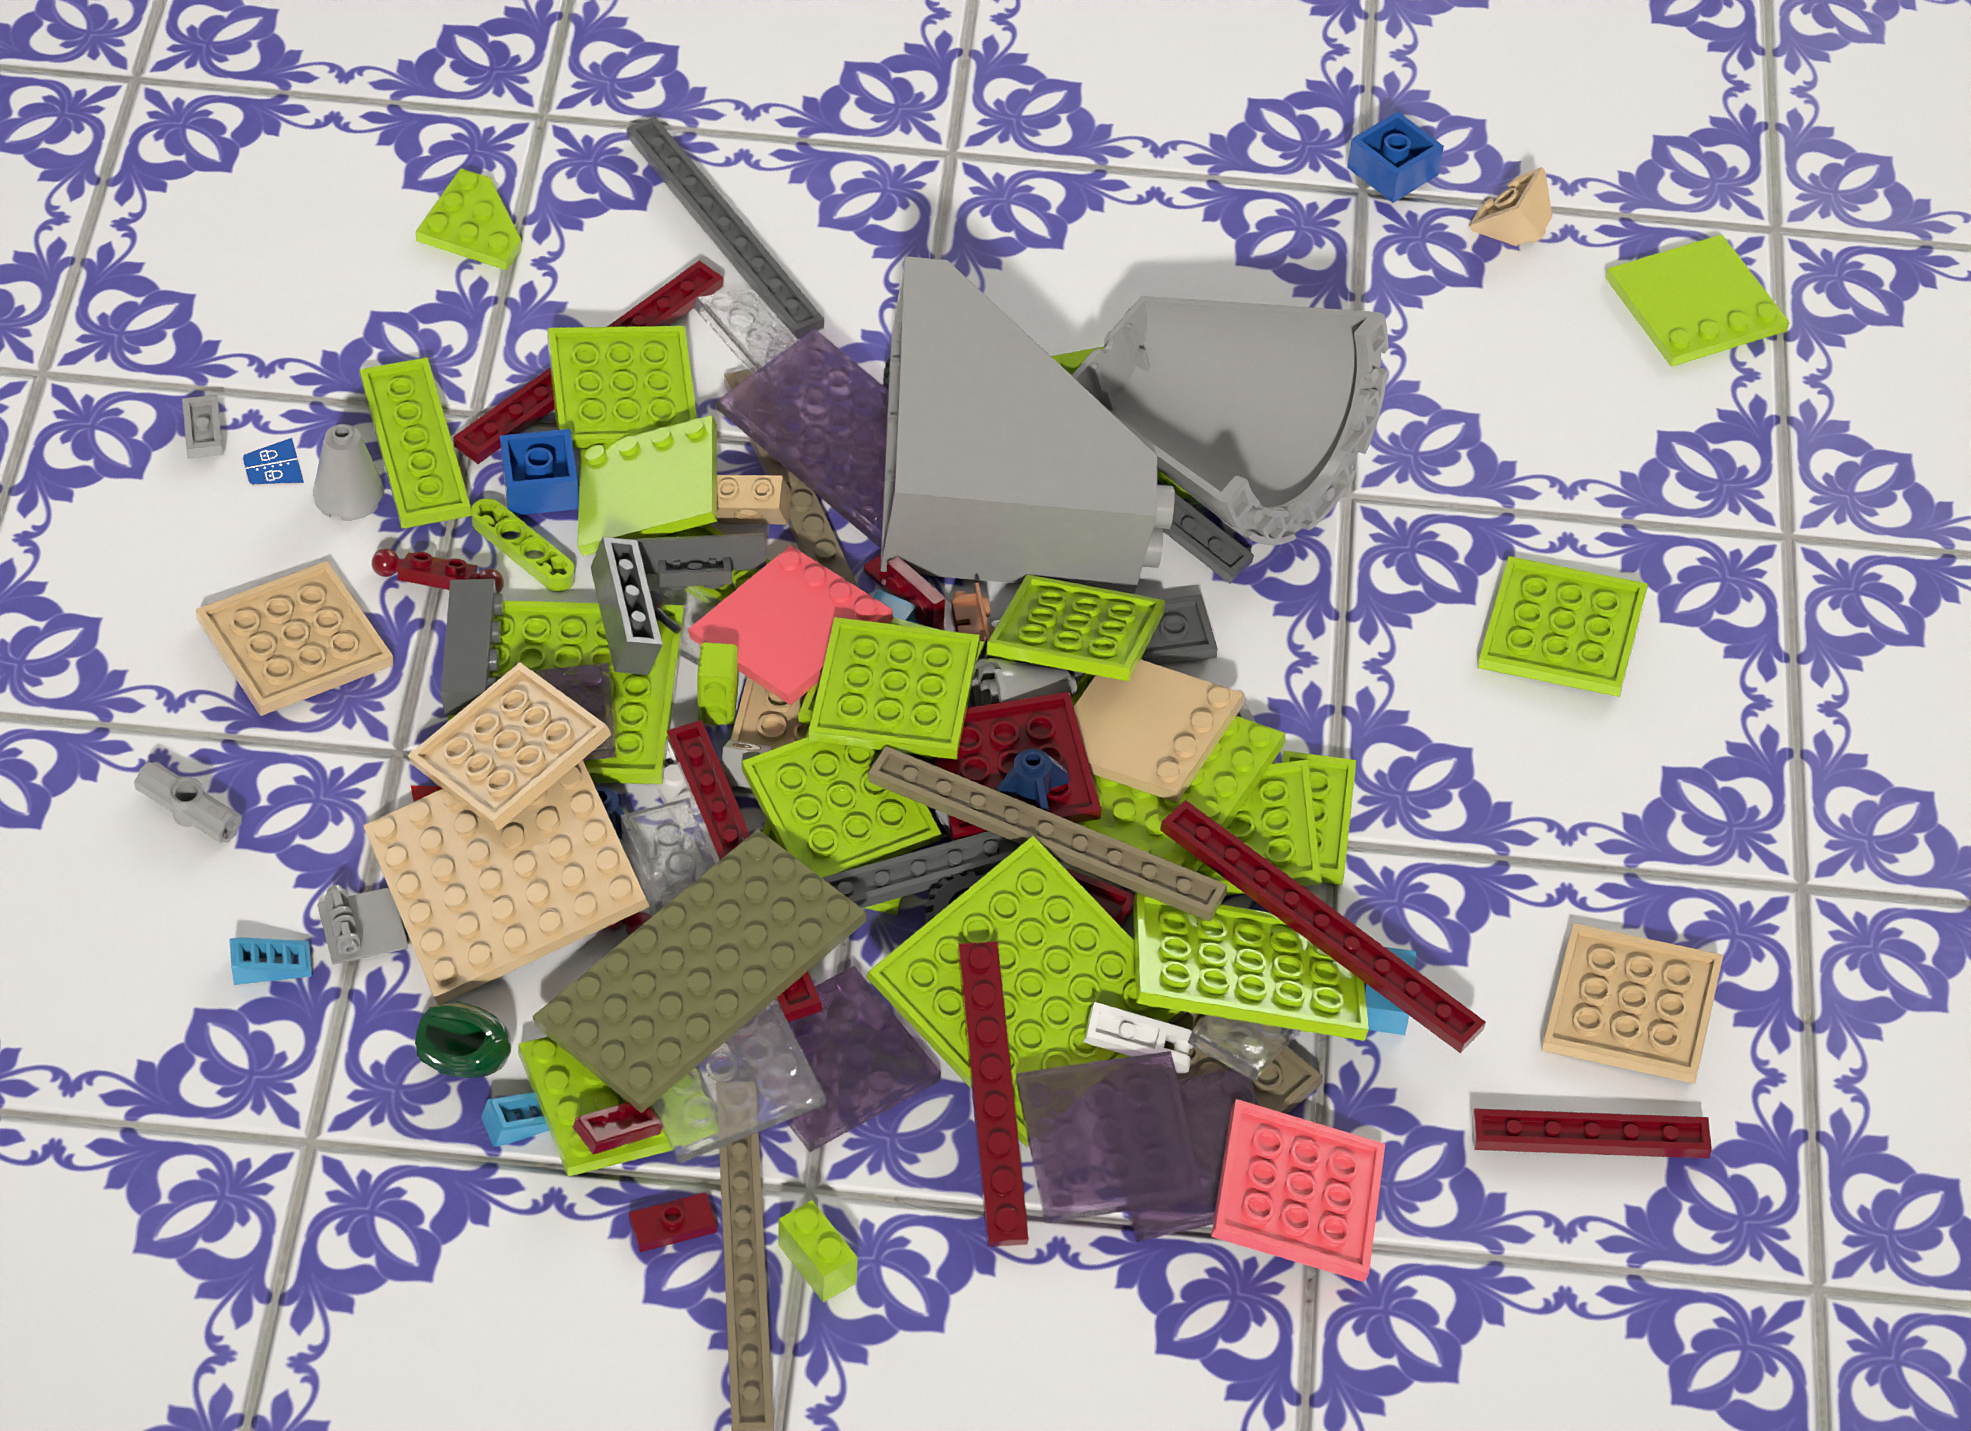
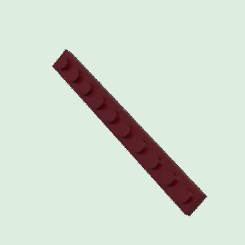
M699 260L607 327L670 326L724 287L723 276ZM551 368L544 371L453 437L454 447L479 464L500 449V435L521 434L553 411L555 404Z
M702 720L667 730L666 732L668 742L719 862L747 839L750 833ZM808 971L776 998L785 1023L822 1011L821 1000Z
M1188 801L1182 802L1162 821L1161 832L1460 1054L1484 1030L1485 1020Z

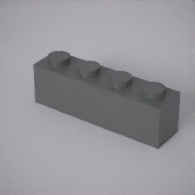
M603 537L590 568L614 672L649 675L662 647V641L637 540Z
M494 579L450 580L441 682V697L445 716L457 715L497 681L496 677H492L493 671H499V651L495 649V643H501L502 637L501 622L497 621V615H503L504 601L503 594L496 593Z

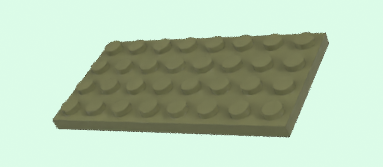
M757 829L532 1016L534 1025L642 1113L867 921L866 911Z

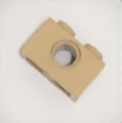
M717 475V521L719 524L788 525L791 490L783 476Z

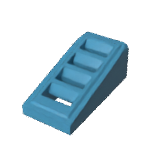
M263 938L229 939L234 985L312 977L309 941ZM298 954L299 964H291V955ZM283 956V963H276L275 957ZM259 958H267V963L260 962Z
M534 1092L488 1099L481 1116L493 1147L511 1144L549 1131ZM531 1108L535 1109L538 1117H533ZM516 1113H519L521 1120L516 1119Z

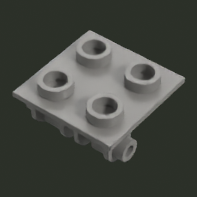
M332 885L327 889L325 901L317 903L332 965L408 949L400 914L389 888L348 896L347 891L342 889L340 885Z

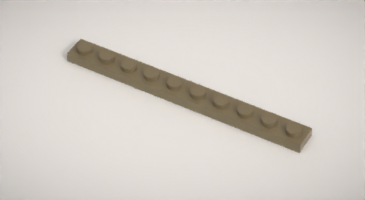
M754 367L725 374L724 385L765 475L783 476L791 490L788 526L799 550L858 587L758 368Z
M885 746L868 773V780L872 784L1021 845L1034 836L1055 859L1211 922L1227 894V885L890 747Z
M756 1083L716 1084L732 1431H774Z

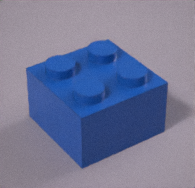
M1397 111L1351 139L1347 168L1390 202L1394 203L1439 175L1444 146Z
M570 429L500 435L501 462L508 510L514 515L579 509L578 479Z

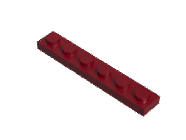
M1475 1108L1472 1115L1474 1150L1705 1159L1710 1158L1712 1151L1708 1117Z

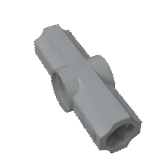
M148 761L140 768L139 774L134 781L135 789L171 811L174 820L179 825L185 827L194 826L219 843L223 841L228 843L236 836L237 830L242 823L241 815L205 793L202 784L197 779L192 777L182 778L156 761L153 763Z

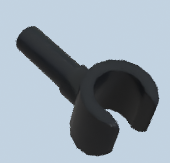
M650 591L656 619L672 632L678 634L682 627L661 610L664 605V599L657 592Z

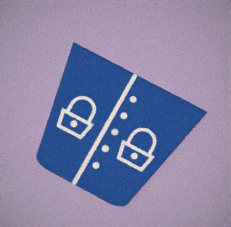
M292 438L243 456L250 484L304 483Z

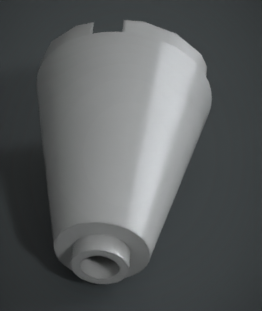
M338 424L328 429L324 437L313 486L314 501L316 507L328 517L334 514L341 516L342 520L345 521L362 519L375 512L379 507V501L384 496V485L359 430L349 424Z
M984 658L976 663L975 669H979L978 679H973L971 685L973 707L1070 692L1072 698L1073 695H1076L1077 691L1076 680L1073 675H1070L1068 670L996 658Z

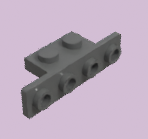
M764 533L628 539L637 540L645 574H659L660 588L667 587L675 591L684 590L688 586H704L708 589L721 588L726 584H732V570L762 569L766 566V539Z

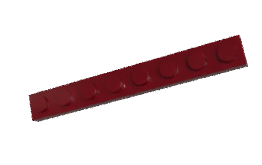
M998 942L962 943L958 945L957 950L987 1247L1027 1245L1029 1237Z

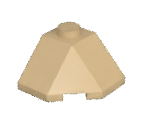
M1543 167L1517 176L1507 184L1509 189L1501 193L1495 201L1493 198H1490L1483 203L1469 225L1471 230L1514 246L1526 242L1534 243L1540 240L1545 235V229L1552 218L1546 171Z

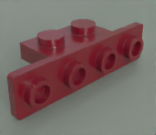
M881 555L864 565V573L887 593L916 606V619L924 626L943 631L958 632V626L970 625L969 623L956 624L951 603L946 597L899 556L887 562V572L880 571Z

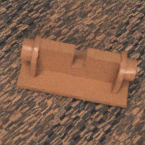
M975 583L974 593L967 594L965 591L954 593L951 606L956 624H970L958 626L957 631L959 633L980 635V641L985 642V658H990L991 655H987V643L995 627L994 625H988L987 618L990 617L988 597L981 596L979 583Z

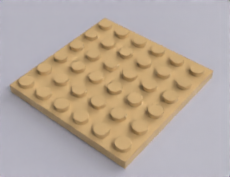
M583 760L499 831L444 789L363 825L433 997L438 1005L650 907Z

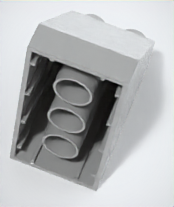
M905 256L890 346L880 571L887 572V562L899 556L919 575L1021 584L1028 574L1135 594L1142 567L1159 568L1163 547V529H1170L1173 519L1174 486L1157 485V455L948 260Z

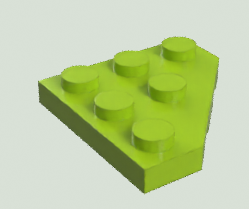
M462 168L457 172L415 231L417 242L506 271L522 249L521 238L491 178Z

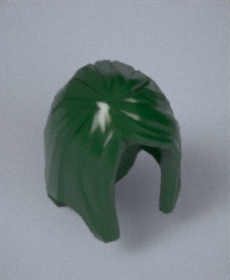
M460 1001L429 1007L419 1022L415 1039L417 1056L423 1063L439 1073L462 1078L485 1077L501 1070L507 1063L512 1048L510 1043L511 1035L508 1028L494 1014L480 1007Z

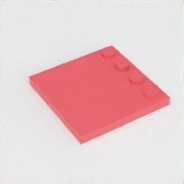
M790 545L688 629L690 639L700 646L704 642L736 645L738 647V671L792 705L821 679L834 617L887 624L894 618L891 608Z
M1236 1099L1230 1112L1211 1237L1364 1282L1369 1275L1385 1144Z

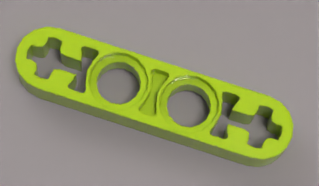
M485 498L476 501L472 505L471 519L474 529L547 589L562 592L574 585L575 569L573 562L500 502ZM507 531H516L520 534L518 538L511 540L505 539L501 535ZM532 550L544 553L538 559L526 557V554Z

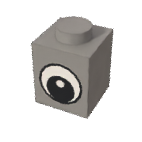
M729 740L723 747L721 767L729 785L750 788L741 770L742 761L771 751L773 747Z

